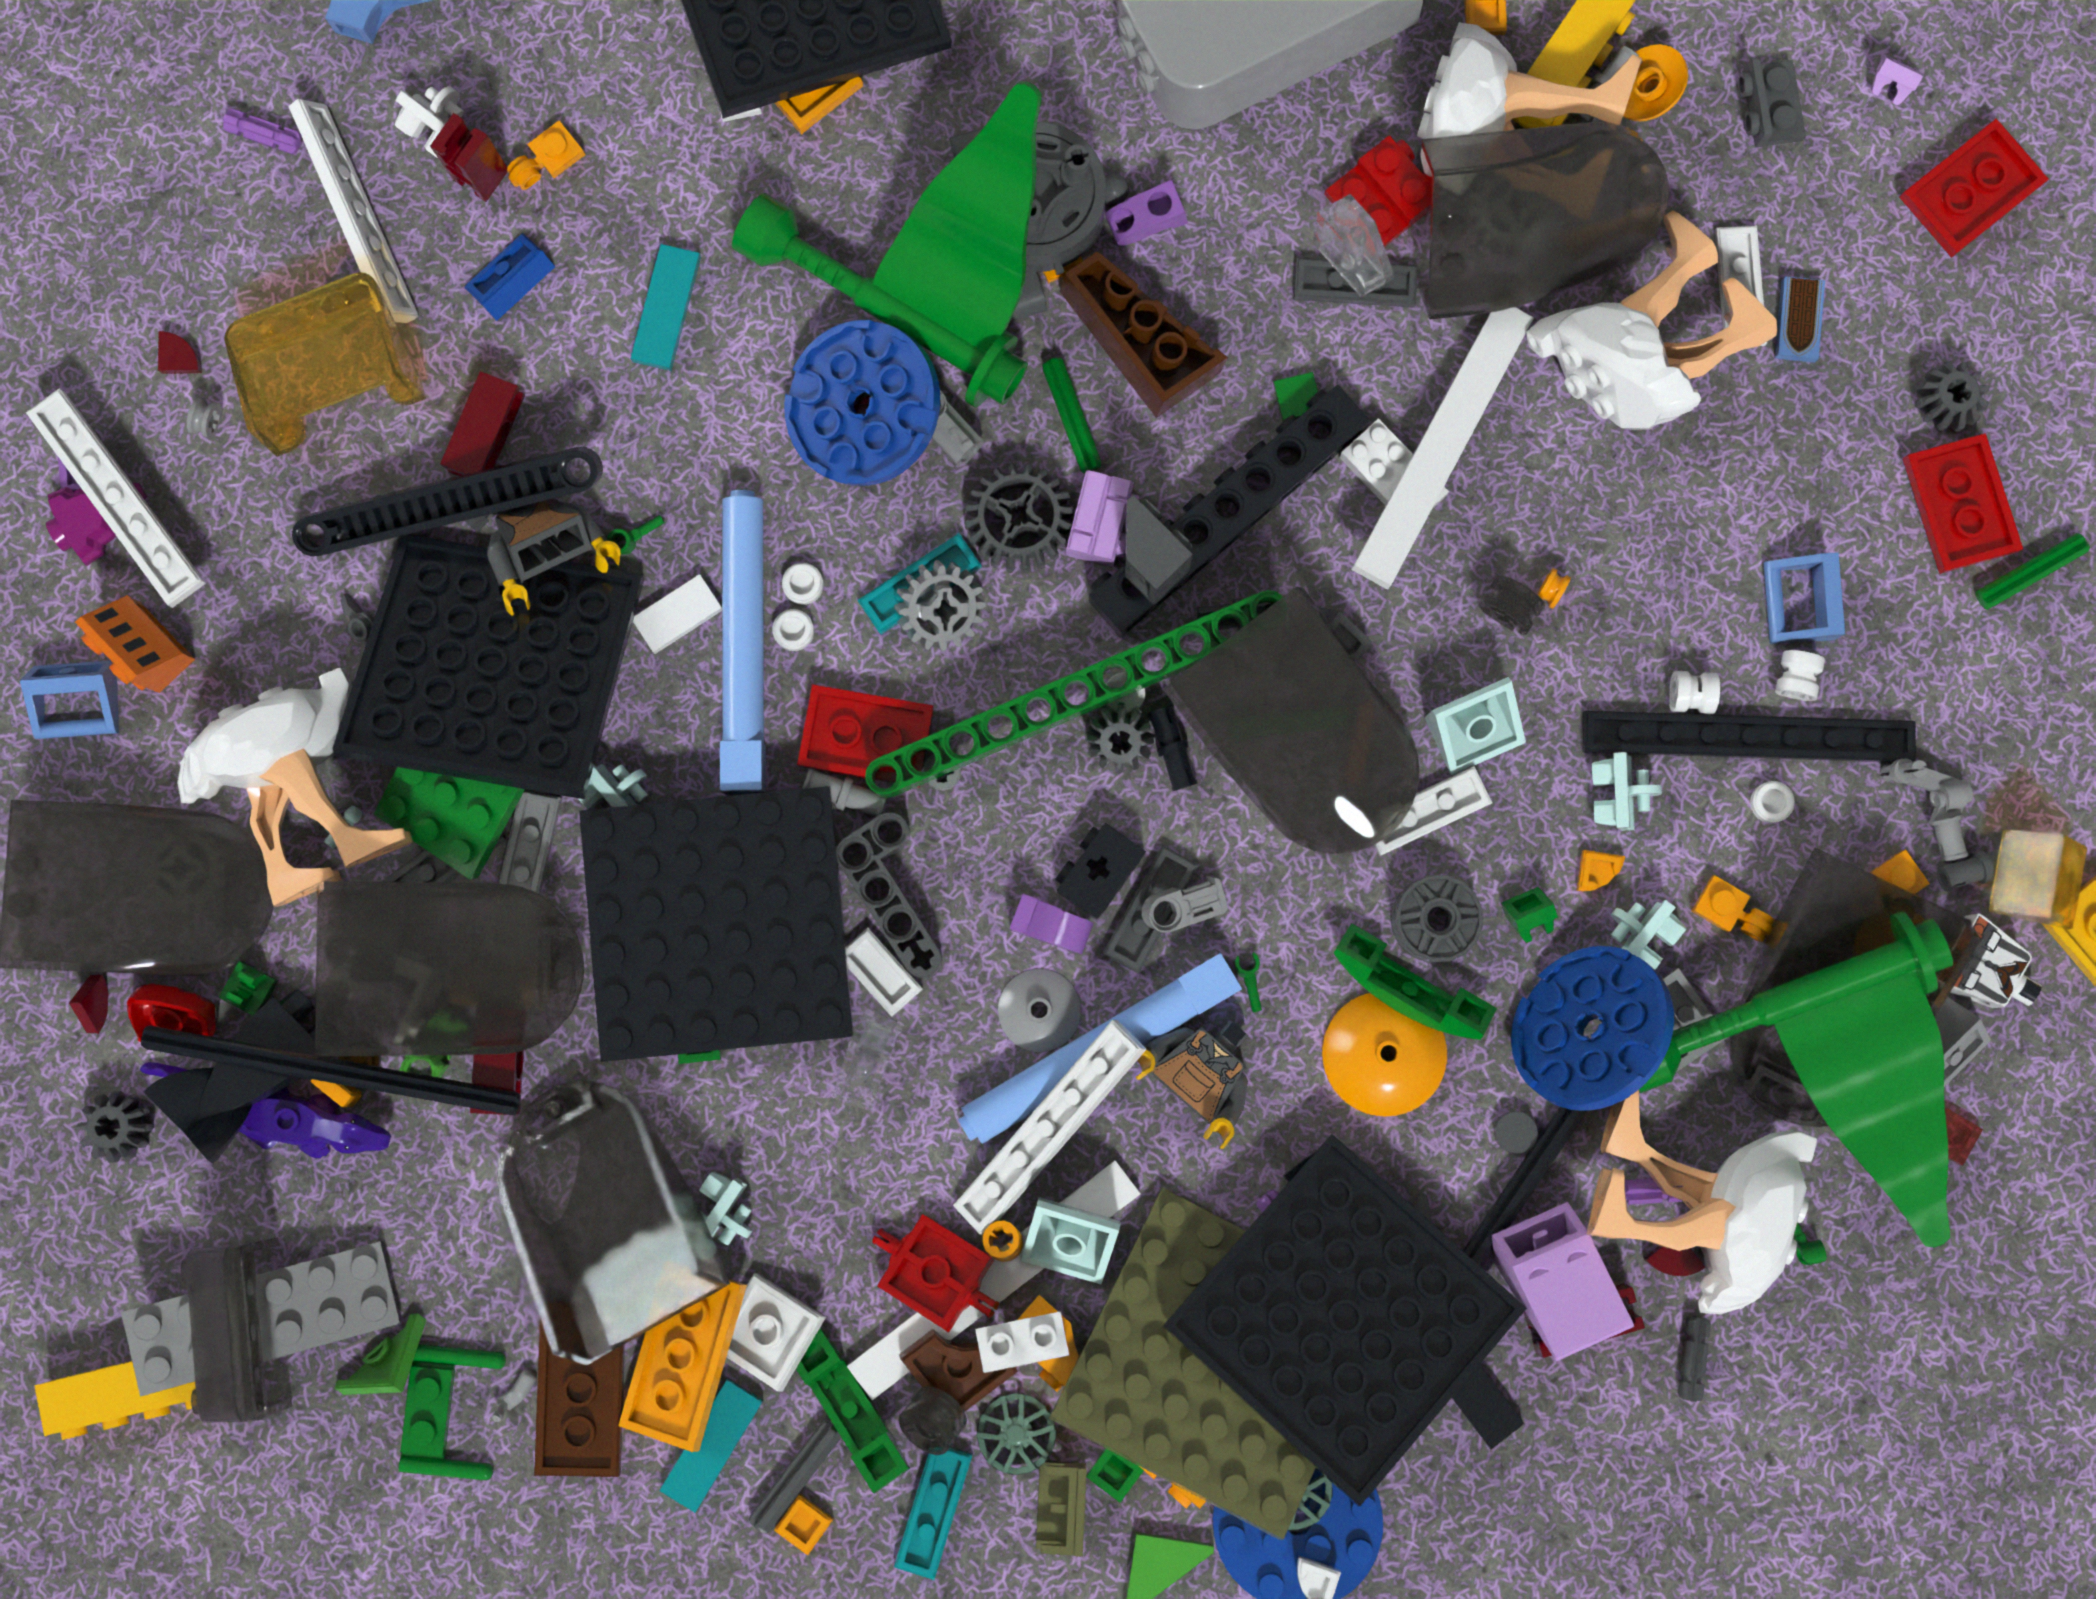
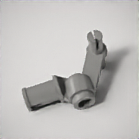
M1898 759L1892 764L1883 765L1879 773H1889L1888 775L1880 776L1884 781H1895L1899 784H1907L1930 791L1929 799L1934 810L1928 822L1929 826H1934L1941 861L1956 860L1969 856L1959 820L1963 819L1961 814L1963 808L1973 799V791L1968 781L1964 779L1959 780L1925 768L1924 766L1927 765L1921 760L1912 762L1909 759Z

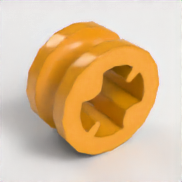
M1554 567L1546 576L1535 596V600L1538 602L1546 600L1549 604L1548 607L1554 609L1571 580V577L1568 575L1564 577L1559 576L1558 570Z
M996 1221L986 1228L983 1234V1246L985 1251L995 1260L1009 1262L1017 1258L1021 1253L1023 1237L1021 1232L1010 1222ZM1002 1231L1009 1237H1013V1243H1007L1010 1248L1004 1252L998 1246H993V1240H999L996 1235Z

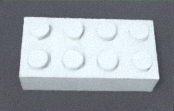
M1378 418L1341 452L1339 458L1386 506L1413 453ZM1443 487L1433 508L1449 493L1445 487Z

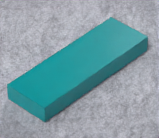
M660 244L630 358L632 362L672 371L701 260L700 253Z
M960 533L857 600L880 635L898 624L897 621L904 616L898 614L895 610L894 605L904 602V599L900 597L897 590L898 588H909L910 584L905 578L907 574L915 578L920 576L919 565L923 564L928 571H932L935 560H939L944 565L945 570H947L949 564L954 562L960 567V573L967 569L971 574L982 568V565ZM949 582V586L951 588L957 585L955 583Z
M727 1379L713 1402L700 1450L697 1452L684 1450L659 1491L696 1513L764 1400L732 1380Z
M932 1441L894 1568L935 1580L973 1454Z

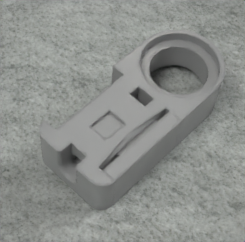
M1206 876L1207 882L1183 890L1172 887L1152 894L1145 900L1142 906L1143 921L1154 930L1169 933L1224 914L1228 907L1221 880L1212 876ZM1167 901L1171 905L1172 915L1166 923L1158 924L1154 919V909L1160 902Z

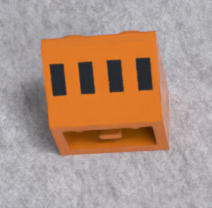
M128 595L91 611L75 621L85 633L81 637L82 641L96 654L101 655L104 653L113 662L109 666L113 674L123 683L128 685L131 682L141 691L148 688L160 693L195 660L140 601Z

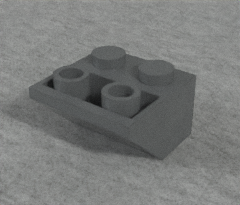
M1132 495L1127 500L1125 577L1155 605L1189 572L1193 556L1189 549L1192 548V545L1180 531L1174 529L1170 532L1159 521L1162 515L1150 501L1144 499L1140 502Z

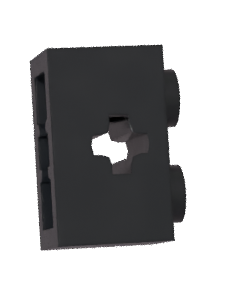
M1107 823L1100 830L1094 826L1091 828L1079 845L1080 848L1085 850L1076 864L1069 860L1055 879V881L1061 884L1057 889V893L1096 921L1102 916L1146 853L1145 850ZM1102 859L1107 863L1105 871L1109 875L1106 878L1098 876L1094 881L1089 878L1091 869L1087 864L1090 861L1097 864Z

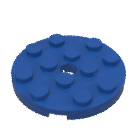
M855 320L839 324L825 331L802 352L793 368V371L796 372L789 395L785 394L784 413L791 442L797 453L809 467L820 475L839 483L852 486H870L893 479L917 461L928 446L937 426L940 412V387L931 359L914 338L884 323L871 320ZM865 392L871 396L869 398V406L866 409V414H857L854 402L860 394Z
M1593 946L1576 950L1559 958L1538 975L1541 980L1527 999L1522 997L1517 1007L1511 1032L1514 1062L1528 1086L1552 1104L1578 1111L1597 1110L1612 1106L1638 1091L1653 1076L1662 1063L1671 1043L1674 1029L1672 998L1666 983L1659 973L1647 962L1631 954L1628 950L1612 946ZM1599 1019L1602 1023L1599 1024L1591 1038L1584 1036V1028H1586L1591 1020Z
M1315 1468L1310 1481L1322 1475L1317 1468ZM1325 1482L1311 1490L1323 1499L1325 1496ZM1332 1483L1333 1490L1330 1506L1322 1518L1302 1533L1295 1534L1288 1530L1283 1540H1278L1222 1509L1213 1506V1534L1220 1558L1232 1578L1246 1592L1257 1599H1307L1298 1582L1297 1560L1298 1556L1314 1560L1340 1570L1341 1574L1333 1599H1341L1352 1592L1364 1580L1379 1553L1383 1535V1513L1376 1488L1361 1506H1357ZM1310 1497L1303 1503L1314 1514L1321 1506V1504Z

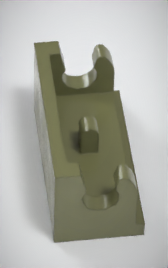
M1046 1461L1040 1467L1036 1549H1040V1553L1083 1557L1086 1463Z

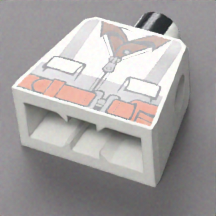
M1979 913L1966 915L1949 945L1953 966L1935 972L1938 989L1990 1008L2005 1007L2011 997L2030 1006L2037 999L2042 988L2040 983L2024 975L2032 960L2031 954Z

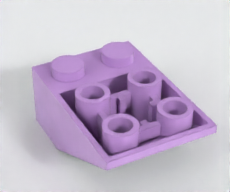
M1568 1202L1492 1235L1495 1265L1516 1299L1527 1308L1525 1313L1555 1361H1559L1634 1327V1323L1591 1236L1586 1234V1228Z

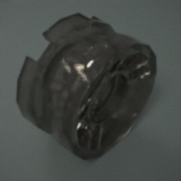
M1497 575L1490 585L1492 588L1491 593L1485 594L1478 605L1487 616L1511 631L1514 630L1515 626L1519 627L1518 633L1526 635L1533 626L1532 618L1539 616L1546 605L1535 592L1522 583L1504 575Z
M930 1386L921 1388L913 1397L912 1403L908 1404L899 1415V1425L907 1439L917 1448L933 1455L945 1454L954 1443V1438L959 1436L967 1424V1417L960 1404L948 1393Z

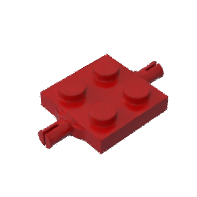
M924 1214L921 1215L913 1230L901 1240L883 1228L877 1231V1234L889 1241V1243L874 1236L872 1243L891 1254L888 1269L877 1287L948 1333L961 1313L970 1305L988 1318L994 1315L995 1312L984 1306L982 1302L995 1310L998 1309L999 1302L979 1291L982 1279L994 1262L991 1256Z

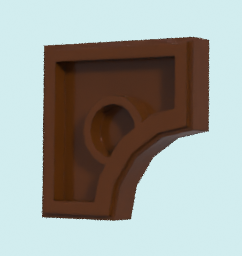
M934 1329L930 1330L899 1354L900 1360L950 1423L1018 1372L1016 1367L984 1373L978 1342L956 1343L944 1339Z

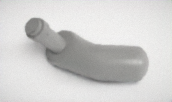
M523 1370L513 1388L497 1398L496 1405L498 1408L492 1415V1419L495 1422L502 1420L506 1409H513L527 1397L537 1379L536 1374L532 1370Z

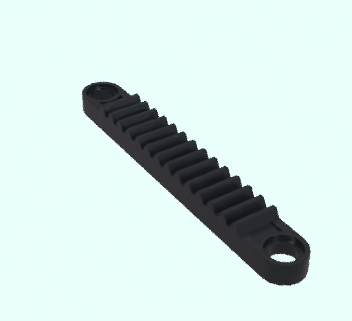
M574 447L550 454L546 453L534 458L530 457L522 461H514L506 465H498L490 469H482L474 473L470 472L458 477L454 476L446 480H438L430 484H422L414 488H406L398 492L394 491L386 495H378L370 499H362L354 503L350 502L338 507L311 513L298 520L293 526L292 538L296 548L303 554L311 557L322 556L582 492L591 488L600 480L603 473V464L599 455L587 447ZM581 458L588 463L590 467L588 479L580 480L572 475L570 471L572 459ZM309 524H315L323 530L325 540L322 545L313 544L308 539L306 529Z

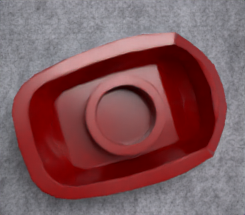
M148 983L138 987L127 1000L128 1017L139 1042H141L144 1028L149 1025L212 1037L216 1031L217 1010L215 1004L209 999L190 991L173 986Z

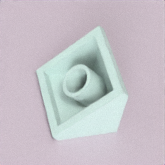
M1509 677L1438 707L1425 717L1450 775H1454L1526 743L1512 681Z
M1039 1197L1020 1261L1102 1285L1121 1223L1116 1219Z

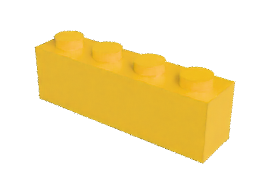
M1577 0L1533 63L1527 75L1561 85L1587 89L1592 81L1587 76L1592 66L1602 67L1614 46L1609 44L1611 38L1615 33L1623 36L1636 15L1630 10L1636 0ZM1569 113L1548 119L1523 116L1511 120L1543 140L1549 129L1555 132L1560 129Z
M132 1361L34 1385L44 1436L60 1433L62 1440L88 1434L87 1426L102 1422L103 1430L129 1424L128 1416L142 1412L145 1420L164 1416L171 1413V1405L185 1402L186 1410L205 1406L212 1403V1395L224 1391L221 1374L140 1397Z

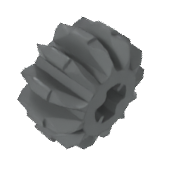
M1951 361L1944 362L1939 367V370L1936 368L1929 370L1925 374L1926 381L1920 383L1916 390L1923 398L1916 402L1915 407L1921 409L1928 408L1930 411L1924 416L1923 422H1930L1936 417L1938 418L1937 431H1944L1950 425L1954 432H1958L1965 428L1966 423L1973 425L1979 421L1981 417L1979 412L1984 411L1989 404L1982 396L1989 391L1990 386L1979 385L1977 382L1981 377L1982 371H1976L1970 375L1968 374V362H1962L1955 368Z
M1119 702L1118 713L1113 714L1111 708L1105 705L1102 707L1104 719L1098 716L1090 718V725L1095 730L1085 733V740L1094 743L1088 749V754L1090 757L1102 755L1099 766L1102 769L1108 767L1111 761L1115 762V772L1120 774L1123 771V763L1128 762L1130 768L1136 770L1139 768L1136 756L1147 760L1151 757V751L1147 746L1155 744L1156 736L1147 732L1153 726L1150 718L1139 720L1142 713L1140 707L1136 706L1130 714H1127L1125 703ZM1120 731L1127 732L1128 742L1124 743L1121 740V744L1114 743L1113 733L1116 732L1119 736Z
M112 1091L109 1097L105 1094L97 1095L94 1097L95 1107L85 1106L81 1109L88 1118V1121L80 1122L76 1126L78 1130H87V1136L82 1138L79 1144L83 1147L93 1145L91 1156L95 1159L105 1156L108 1163L119 1162L121 1156L125 1159H133L136 1157L135 1147L144 1148L149 1144L147 1139L140 1134L141 1132L152 1131L154 1128L153 1124L142 1123L141 1120L148 1116L151 1110L148 1107L137 1108L140 1098L136 1095H129L125 1098L122 1091ZM111 1120L119 1121L120 1128L115 1129V1131L119 1132L118 1134H111L109 1125H115Z

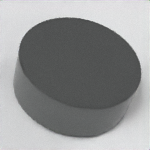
M1510 1111L1500 1116L1496 1121L1494 1137L1497 1144L1503 1150L1516 1154L1524 1153L1534 1146L1538 1137V1129L1535 1121L1528 1114Z

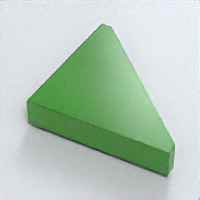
M418 1313L410 1314L406 1326L392 1339L386 1337L362 1359L365 1364L347 1380H338L335 1390L343 1395L402 1393L426 1324V1319Z
M1136 1532L1126 1599H1153L1213 1554L1214 1544Z

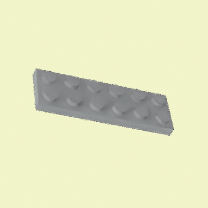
M381 1241L121 1312L140 1397L400 1324Z

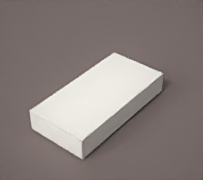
M699 574L634 616L633 623L652 652L656 654L721 612L722 607Z
M868 927L846 946L848 969L891 1017L923 990Z

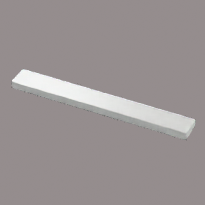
M1500 298L1495 302L1351 570L1387 590L1392 585L1534 317Z
M1114 1160L1060 1203L1110 1218L1138 1197L1140 1192L1116 1160ZM1030 1226L1021 1232L1023 1248L1017 1258L1009 1262H1001L994 1259V1262L982 1279L979 1291L999 1303L1044 1269L1043 1267L1020 1261ZM1006 1243L1000 1249L1004 1252L1010 1247ZM982 1302L984 1306L988 1307L989 1309H992L991 1306ZM970 1305L961 1313L948 1333L916 1312L848 1364L847 1368L870 1399L874 1400L910 1372L900 1360L899 1354L932 1329L944 1339L952 1340L984 1314Z

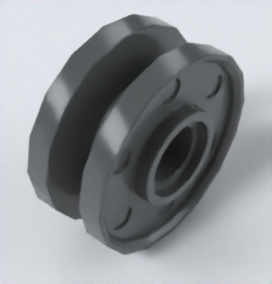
M1429 875L1408 884L1396 897L1391 911V929L1398 945L1411 957L1426 963L1449 962L1467 954L1477 943L1483 928V909L1476 893L1463 881L1448 875ZM1432 908L1440 909L1446 916L1445 926L1440 931L1432 929L1428 924L1427 915Z

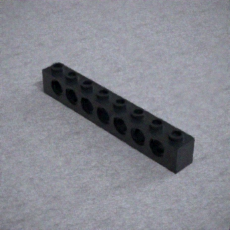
M1339 385L1329 392L1324 388L1317 392L1306 403L1309 409L1298 419L1294 414L1285 419L1276 428L1275 431L1278 435L1268 444L1263 440L1257 443L1244 456L1248 460L1237 470L1232 466L1225 470L1214 481L1217 487L1207 496L1199 493L1183 507L1186 513L1175 523L1171 519L1163 523L1170 532L1177 529L1183 535L1188 528L1199 527L1205 532L1207 538L1199 544L1191 543L1192 548L1189 551L1193 556L1189 572L1155 605L1143 594L1131 597L1122 590V584L1128 580L1125 577V556L1121 560L1124 566L1116 573L1111 575L1107 571L1092 583L1090 588L1093 592L1089 595V603L1120 638L1367 429L1370 420ZM1313 423L1323 424L1328 429L1329 436L1323 439L1315 438L1309 433L1308 426ZM1282 449L1293 450L1297 454L1299 461L1293 465L1283 464L1278 459L1277 453ZM1251 475H1260L1266 479L1268 487L1263 491H1254L1249 488L1246 479ZM1221 501H1230L1236 506L1237 514L1228 518L1222 517L1217 513L1215 505Z

